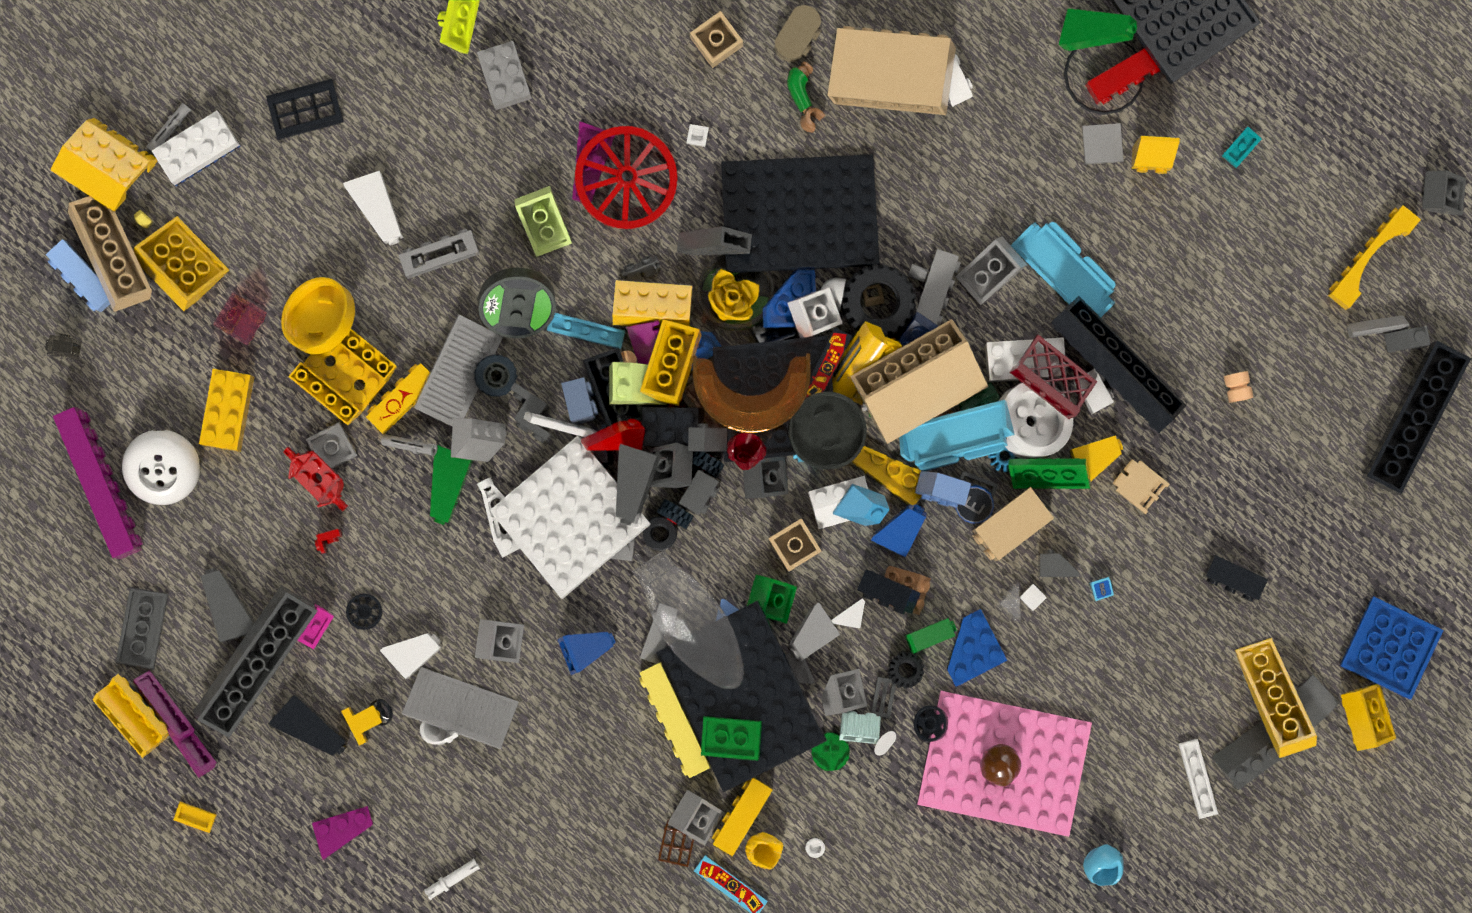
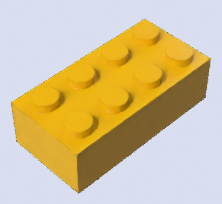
M616 280L612 313L613 325L631 326L659 320L660 324L654 326V328H660L664 319L690 326L692 286Z
M212 369L199 441L200 445L241 452L254 376Z

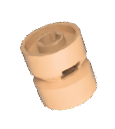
M1248 371L1224 376L1225 385L1230 388L1227 392L1229 403L1254 398L1252 387L1247 386L1250 382Z

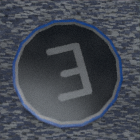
M979 485L970 486L965 506L958 505L956 508L958 515L969 523H980L987 520L994 508L992 495L985 487Z

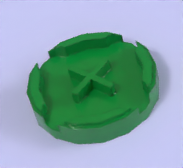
M825 733L827 741L812 748L813 761L819 768L825 771L839 770L849 759L850 749L848 743L844 740H839L840 735L837 733Z

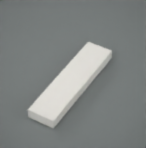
M525 412L523 418L533 424L582 437H587L597 432L594 429L530 412Z
M1198 739L1179 743L1198 818L1202 819L1217 815L1218 811Z

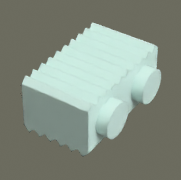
M855 711L842 713L839 740L877 744L881 717L876 716L874 713L861 715Z

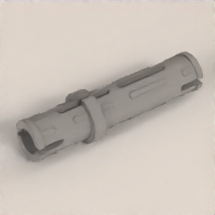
M181 103L173 115L168 116V121L146 147L152 151L165 143L175 129L182 125L181 122L192 110L184 103Z
M384 434L381 439L383 446L412 451L414 454L423 453L435 456L437 453L436 444L426 443L421 439L412 440Z

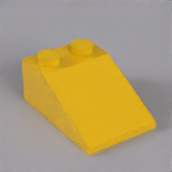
M1140 136L1133 145L1131 169H1136V172L1140 173L1155 170V173L1166 174L1173 167L1180 138Z

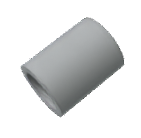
M912 264L908 277L924 282L928 269Z

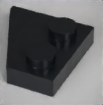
M757 320L749 325L757 343L790 340L797 337L794 328H764L763 320Z

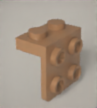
M889 566L884 577L921 593L913 611L914 614L920 615L924 607L926 593L930 588L931 578Z

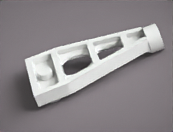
M490 477L477 485L482 492L493 541L503 558L520 549V547L508 533H501L498 520L489 511L492 509V500L496 498L502 500L505 498L495 487ZM491 486L490 491H485L486 488Z

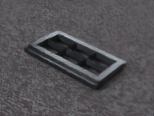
M333 79L266 96L277 140L344 123ZM329 91L331 101L316 104L314 94ZM310 96L312 106L301 109L296 108L295 99ZM291 101L293 111L278 115L276 104ZM332 104L334 114L320 118L317 108ZM313 109L316 119L300 123L298 113ZM294 114L296 125L281 128L279 118Z

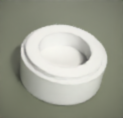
M812 838L806 843V852L810 857L818 858L823 855L825 845L822 840Z

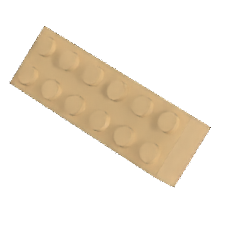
M91 196L70 202L68 214L113 311L115 312L149 300L152 290L116 213Z

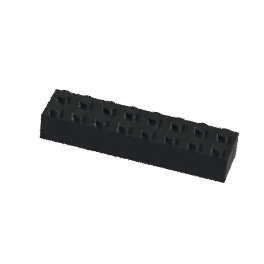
M1080 296L1071 302L1051 322L1055 330L1061 333L1068 343L1075 347L1081 353V356L1094 367L1095 371L1101 374L1108 381L1109 385L1115 388L1122 398L1132 405L1136 413L1142 416L1149 426L1158 433L1168 426L1185 408L1186 404Z
M1434 341L1430 344L1362 476L1363 479L1394 495L1402 494L1471 360L1470 357L1439 341Z

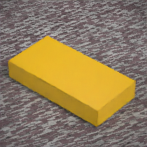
M180 801L173 820L210 833L217 814Z

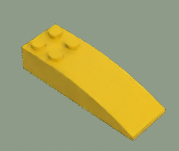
M1272 638L1236 649L1235 652L1244 677L1279 758L1315 747L1317 744L1316 732Z

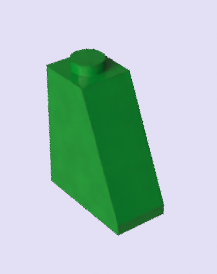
M946 618L904 636L911 653H916L955 637L954 632L957 629L953 620L949 621V618Z

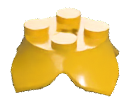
M720 269L713 278L708 298L713 310L721 320H748L753 315L751 306L758 298L759 285L749 280L737 282L729 271Z

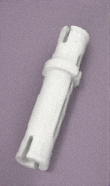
M473 858L446 877H440L438 882L424 889L428 898L432 900V898L443 891L447 892L451 886L479 870L480 867Z

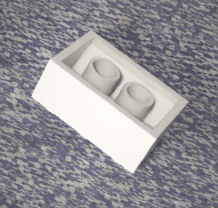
M865 476L808 492L818 529L850 521L833 515V511L852 484L868 489Z

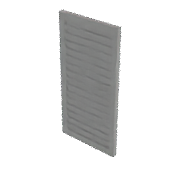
M458 314L413 408L452 427L453 418H465L478 390L474 381L476 365L481 359L489 355H495L503 336Z
M421 667L402 715L447 731H455L464 737L501 749L519 702Z

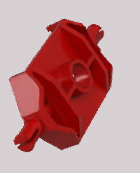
M288 446L283 451L291 461L288 478L294 477L320 503L317 507L333 503L342 512L348 507L341 499L344 487L343 479L313 450L302 454H295ZM316 473L321 475L322 481L316 478Z

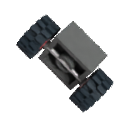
M693 451L692 464L698 467V472L680 502L675 505L664 499L657 510V513L684 529L688 528L694 516L682 508L684 507L698 516L701 513L705 515L710 507L708 501L711 497L715 498L720 490L718 486L719 481L704 472L717 478L725 465L704 451Z

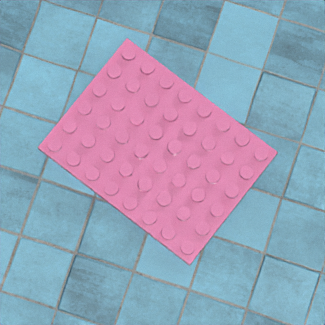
M940 691L937 707L947 714L948 729L942 739L929 743L917 805L1069 837L1092 722ZM998 744H1006L1014 748L1021 760V770L1018 777L1005 787L997 786L986 780L980 768L983 753Z

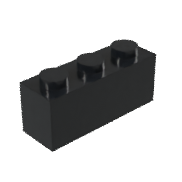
M1216 555L1211 557L1203 577L1207 578L1206 582L1214 586L1218 584L1225 586V591L1232 594L1238 592L1242 594L1241 598L1249 602L1260 599L1268 581L1267 578Z
M868 569L865 570L857 589L863 593L862 597L871 601L874 598L878 599V604L887 608L891 605L894 607L893 611L902 615L905 612L913 613L921 595L920 592Z

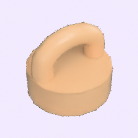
M625 350L621 352L625 363H637V358L632 351Z

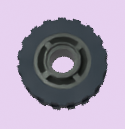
M489 355L481 359L474 370L476 386L482 393L488 396L500 397L506 395L511 391L513 384L516 383L517 369L514 367V363L503 355ZM494 370L500 373L498 381L491 379V373Z

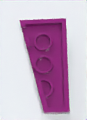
M579 121L576 162L585 145L594 136L604 131V129ZM615 136L605 139V142L608 144L610 148L612 147ZM598 143L591 150L586 160L605 166L608 155ZM584 166L583 186L599 182L603 171ZM574 182L572 200L580 202ZM596 189L585 192L591 203Z

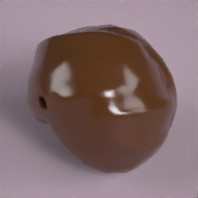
M1006 744L994 745L983 753L980 763L981 773L991 783L1005 787L1018 777L1021 770V760L1011 746Z

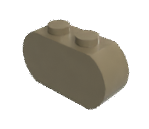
M807 5L797 6L789 16L775 39V50L781 59L788 62H796L803 55L807 56L812 48L810 43L813 39L817 40L822 32L820 30L821 18L813 7Z

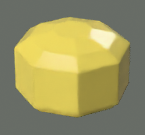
M142 210L134 214V219L141 227L148 229L153 224V221Z

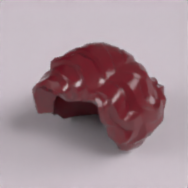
M740 432L728 441L727 452L729 459L734 461L740 469L749 470L765 458L766 446L759 436L750 432Z

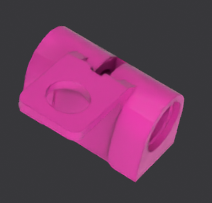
M316 604L314 606L318 610L298 639L299 642L312 649L316 647L334 617L330 612Z

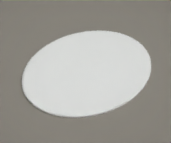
M894 731L885 733L878 740L875 746L876 755L885 754L896 740V733Z

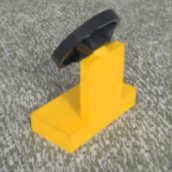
M383 699L373 701L369 708L354 715L351 707L341 711L359 745L368 742L364 734L365 731L376 725L385 726L393 718L391 706ZM381 703L386 706L389 717L385 715V710L382 708Z

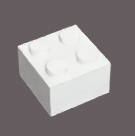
M830 287L788 302L800 338L810 337L842 324Z

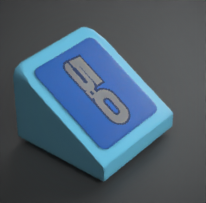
M1109 577L1089 583L1095 601L1114 595Z

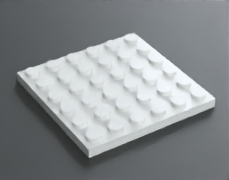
M576 436L489 510L561 599L566 597L651 524L642 512L637 524L631 523V526L620 523V518L616 517L617 482L594 454L585 449L579 436Z

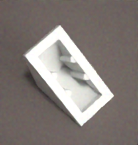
M863 598L831 620L832 623L860 628L865 604Z

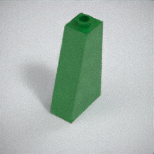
M1068 8L1058 45L1066 51L1129 41L1133 39V35L1137 31V21L1130 15Z
M438 445L433 462L430 516L434 518L433 522L444 525L445 522H451L473 460L451 457V450Z

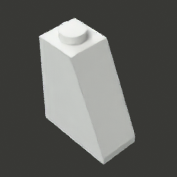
M427 633L384 647L380 651L405 679H408L442 647L439 645L441 643L440 639L435 634L431 636Z

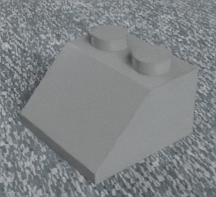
M480 619L475 658L519 663L524 625Z
M687 790L668 824L705 846L724 812Z

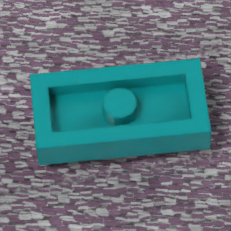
M1247 127L1225 151L1222 157L1237 168L1262 138Z

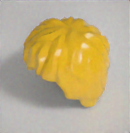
M761 832L751 836L745 846L746 856L755 866L771 870L778 863L784 845L775 836Z

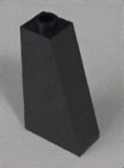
M298 694L293 695L268 723L270 726L332 756L340 755L347 748L345 744L348 740Z

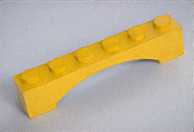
M1404 205L1398 209L1395 207L1389 213L1390 219L1388 222H1383L1377 228L1378 234L1376 237L1369 238L1364 245L1367 248L1363 253L1359 251L1353 258L1355 263L1351 268L1347 266L1341 273L1342 279L1339 282L1335 281L1329 288L1331 292L1328 296L1345 310L1349 309L1361 295L1359 284L1363 270L1377 249L1393 237L1401 234L1404 237L1409 235L1421 220Z

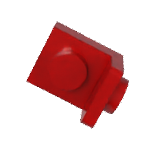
M341 529L316 535L317 539L314 541L317 551H321V554L327 553L325 541L328 544L338 542V537L343 536Z

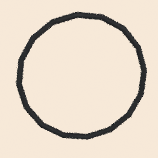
M1123 41V43L1130 47L1135 54L1137 53L1133 46ZM1073 50L1070 53L1064 70L1066 89L1075 103L1085 110L1102 115L1118 113L1132 105L1141 93L1143 82L1140 83V88L1133 99L1119 109L1100 111L1087 107L1077 100L1069 86L1067 72L1070 59L1077 50Z

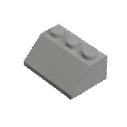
M453 418L451 457L489 462L505 444L506 424L478 419Z

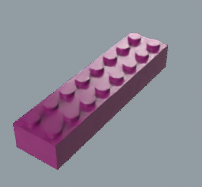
M73 407L54 415L53 419L112 558L123 559L141 551L142 539L139 534H135L133 529L136 527L132 517H128L126 513L128 506L125 500H121L118 494L121 492L120 487L116 481L113 482L111 477L113 475L112 468L109 464L106 465L104 460L106 454L103 448L99 447L96 442L98 435L94 429L91 430L89 414L82 409Z

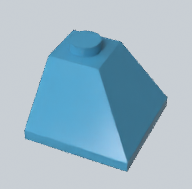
M852 484L834 509L833 515L868 526L880 524L890 509L884 495Z

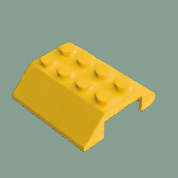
M96 118L86 120L62 146L51 167V171L115 212L125 201L126 191L146 168L149 173L158 160L155 156L149 155L147 151L138 152V145L133 144V142L121 134H117L114 130L107 132V125L102 124Z

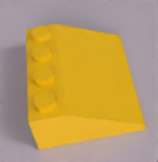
M178 216L136 245L133 250L141 268L183 311L196 303L229 271Z

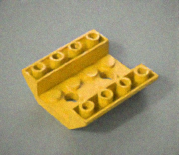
M350 329L347 336L336 347L325 353L311 354L304 363L300 362L288 377L345 424L349 425L362 414L386 385L397 366L354 330ZM328 356L335 357L336 362L333 366L326 365L325 360ZM357 380L365 382L363 390H356L355 382Z

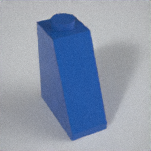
M909 504L874 532L871 541L906 557L926 518L927 512L919 505L914 504L913 506Z

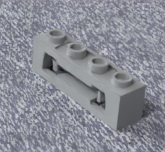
M463 229L456 232L457 235L449 237V235L438 238V242L431 243L429 241L421 244L420 248L403 250V254H400L399 258L405 276L409 279L479 255L473 232ZM453 244H455L456 250L458 251L457 254H455V252H452L444 256L426 261V265H424L421 255L425 257L427 255L453 247Z

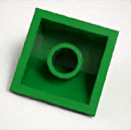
M755 575L747 606L759 601L767 618L787 623L797 586Z

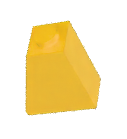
M1115 435L1071 449L1070 453L1072 459L1080 458L1087 460L1090 481H1092L1122 454L1123 446L1121 440L1117 439Z

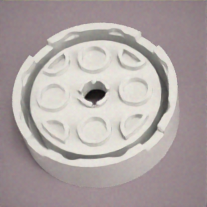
M1021 383L1007 390L999 401L1005 400L1007 402L1015 434L1006 437L1008 446L1005 447L1015 457L1021 459L1044 458L1059 451L1069 440L1073 429V418L1067 419L1025 384ZM1028 416L1035 421L1033 427H1030L1026 422Z

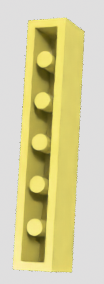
M658 663L640 672V683L649 692V695H647L651 705H655L658 711L656 712L657 719L660 723L663 722L666 728L664 730L665 736L674 745L672 750L676 758H680L682 762L680 766L684 775H688L691 778L710 769L711 766L706 756H701V745L662 664Z

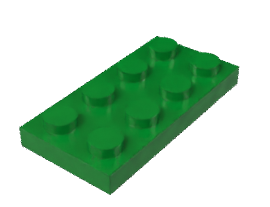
M1009 459L1008 466L1014 489H1028L1030 487L1032 489H1090L1091 481L1086 459Z

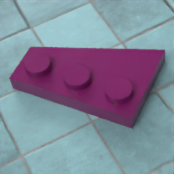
M368 806L312 823L322 860L373 825Z

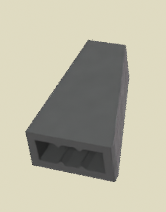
M723 226L681 232L678 236L677 252L688 255L749 254L752 234Z
M623 444L619 446L616 517L620 518V523L631 526V523H638L660 458Z
M216 568L206 570L205 574L200 577L219 641L226 642L247 635L255 620L223 571L216 570Z

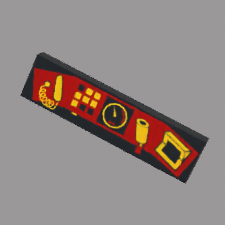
M834 328L800 396L801 398L805 399L812 394L825 392L852 338L851 335Z

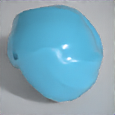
M1108 844L1094 848L1087 854L1083 862L1087 878L1098 886L1116 884L1120 881L1124 871L1123 855L1116 848Z

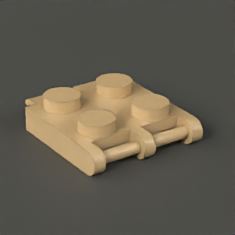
M1131 459L1123 469L1128 475L1125 476L1123 473H1120L1113 482L1117 487L1115 491L1142 513L1147 514V509L1154 500L1157 501L1159 499L1158 495L1170 484L1142 461L1137 463ZM1160 484H1162V486H1161V487L1158 489V491L1154 494L1153 492L1157 489V487H1158ZM1151 497L1150 501L1143 507L1145 502Z

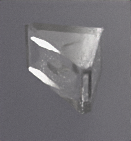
M1012 584L995 604L1014 622H1021L1019 584Z

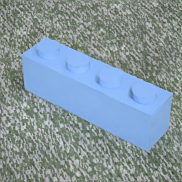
M62 239L46 254L49 258L48 263L55 270L58 268L62 272L60 276L68 284L71 282L75 286L73 290L80 297L84 296L88 300L86 304L93 311L102 312L110 305L96 272L67 241Z

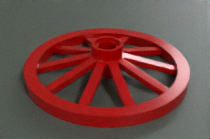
M633 126L613 127L594 136L581 151L574 173L575 189L583 207L597 221L612 228L636 229L658 219L671 204L677 188L676 164L668 147L651 132ZM615 135H624V166L605 142V139ZM630 135L638 136L650 142L632 166H630ZM599 143L618 170L586 160V158ZM655 146L662 154L666 164L636 171ZM584 166L615 175L613 178L583 186ZM668 169V190L638 177ZM629 172L632 176L631 181L623 180L622 173ZM618 183L598 210L593 206L585 193ZM636 184L665 195L663 202L654 212L649 207ZM623 187L622 221L602 214ZM630 188L648 216L628 221Z

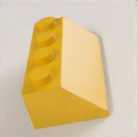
M662 320L640 389L641 393L660 402L679 407L701 339L700 329Z

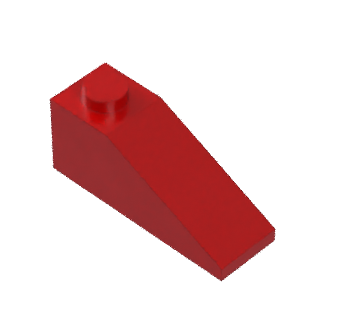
M636 419L619 421L582 438L581 443L587 451L619 450L620 444L642 450L645 428Z

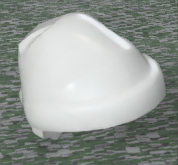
M422 722L420 725L422 739L433 745H443L446 742L451 743L459 735L455 731H447Z

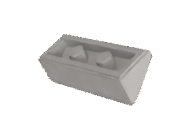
M1403 315L1347 324L1350 338L1409 328V323Z
M659 604L640 656L641 659L655 664L659 663L660 660L656 652L665 648L678 610Z

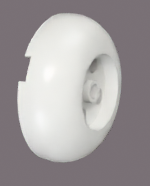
M151 430L136 437L127 447L122 460L123 477L129 489L143 501L156 505L173 504L187 497L195 488L200 476L199 457L192 444L183 436L168 430ZM161 455L162 459L156 460L154 456ZM147 467L150 472H144L142 468ZM175 467L177 469V472L175 474L170 473L169 468ZM162 480L164 482V486L158 485L157 481Z

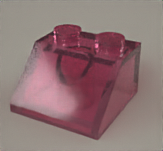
M232 292L213 325L248 346L249 342L254 338L255 332L264 322L267 312Z

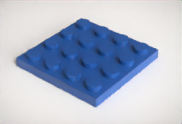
M1373 596L1339 666L1411 700L1444 630Z

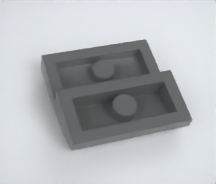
M1311 675L1296 689L1313 728L1339 704L1314 675Z

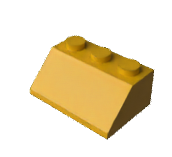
M1373 684L1341 695L1342 705L1345 708L1347 722L1351 728L1353 742L1356 745L1357 751L1376 748L1396 739L1380 685Z

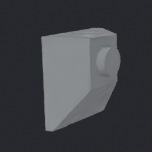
M859 669L830 676L821 696L825 716L867 707Z

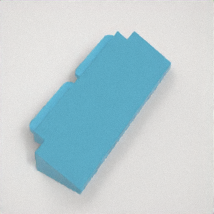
M1034 222L1010 245L1068 304L1080 296L1100 318L1115 304L1109 295L1114 292L1116 283L1091 257L1086 256L1082 258L1079 255L1081 247L1056 222L1047 223L1042 228Z
M1001 400L932 418L899 437L900 454L907 461H915V465L921 471H927L955 464L961 457L971 460L1002 452L1005 446H1008L1006 437L1015 435L1007 402Z

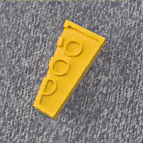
M863 446L861 452L852 463L906 504L913 506L917 504L922 496L915 493L921 470L907 466L903 462L891 459L887 455Z

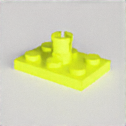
M449 0L447 11H441L437 17V20H444L438 22L439 26L443 27L440 43L460 53L468 54L480 0Z

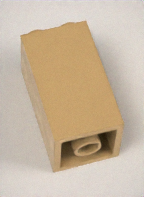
M1030 487L972 530L974 533L972 537L978 545L982 544L986 550L983 552L989 560L994 559V561H998L1053 520L1054 517Z

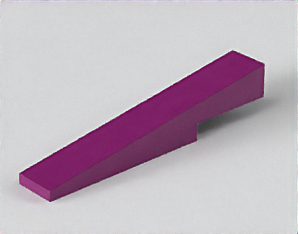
M149 670L134 679L133 683L154 711L159 721L166 725L168 734L197 777L200 778L215 768L217 762L195 735V729Z

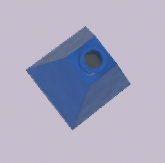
M608 632L565 635L557 639L571 675L582 671L615 644L612 633Z

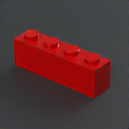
M1144 48L1088 81L1085 86L1095 103L1098 105L1102 102L1104 105L1113 99L1112 96L1118 93L1121 95L1129 90L1128 86L1133 83L1135 86L1145 81V76L1148 74L1154 76L1160 72V69Z

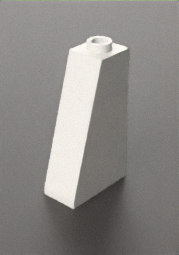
M377 171L343 183L385 244L389 243V245L399 243V239L403 238L382 173Z

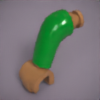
M804 61L798 68L793 67L790 70L787 78V87L799 111L804 113L800 119L801 127L805 131L813 133L815 131V123L811 121L810 116H814L820 121L825 114L817 108H811L813 105L807 94L806 84L808 82L807 77L813 72V68Z

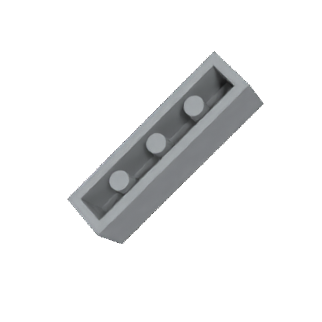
M939 249L935 253L916 312H919L938 326H940L943 316H940L941 309H946L949 298H946L947 291H952L955 280H952L953 273H958L961 262H958L959 256Z

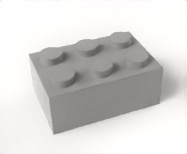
M513 41L477 52L495 110L532 99Z

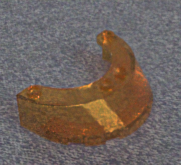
M806 354L805 357H795L792 359L782 382L773 390L758 396H745L731 391L720 381L710 360L704 358L697 359V356H693V381L697 397L706 412L727 428L745 433H757L774 429L788 421L799 410L805 400L810 383V354Z

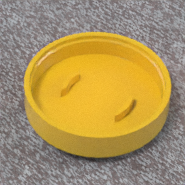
M318 277L304 282L290 295L284 306L281 325L285 338L293 346L308 354H321L333 349L342 342L352 327L355 317L354 299L345 287L333 279Z

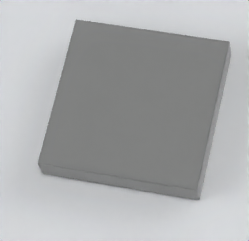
M1121 123L1082 126L1085 165L1124 161Z
M341 422L306 439L311 451L313 450L331 469L358 456Z

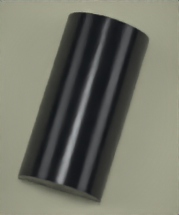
M619 348L582 360L607 427L619 421H628V419H636L642 422V409L640 405L609 404V366L612 362H624Z

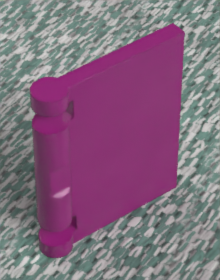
M659 320L626 327L638 364H649L660 328L654 329V326L660 324Z

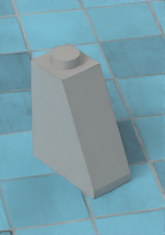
M820 603L815 604L809 609L788 645L791 656L795 660L797 659L798 662L804 660L840 635Z

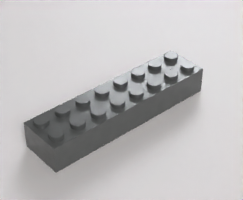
M283 585L279 587L194 709L193 713L198 721L228 738L231 736L318 610L313 603Z

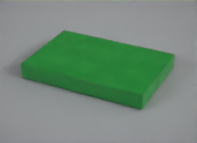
M704 716L701 756L758 761L760 758L762 721Z

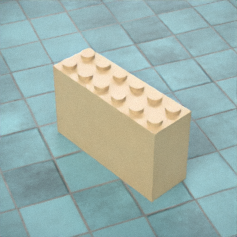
M851 26L837 28L828 97L834 104L939 115L947 114L956 47L949 36L937 35V37H931L927 33L911 35L910 32L900 31L898 34L886 29L876 32L871 28L854 30L855 28Z
M952 319L850 376L873 422L887 444L988 387L967 340Z

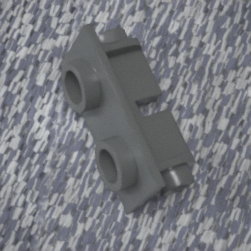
M646 256L641 259L640 263L625 265L624 269L621 270L624 281L643 280L640 274L644 272L646 278L657 274L661 268L659 263L655 264L658 262L656 256Z

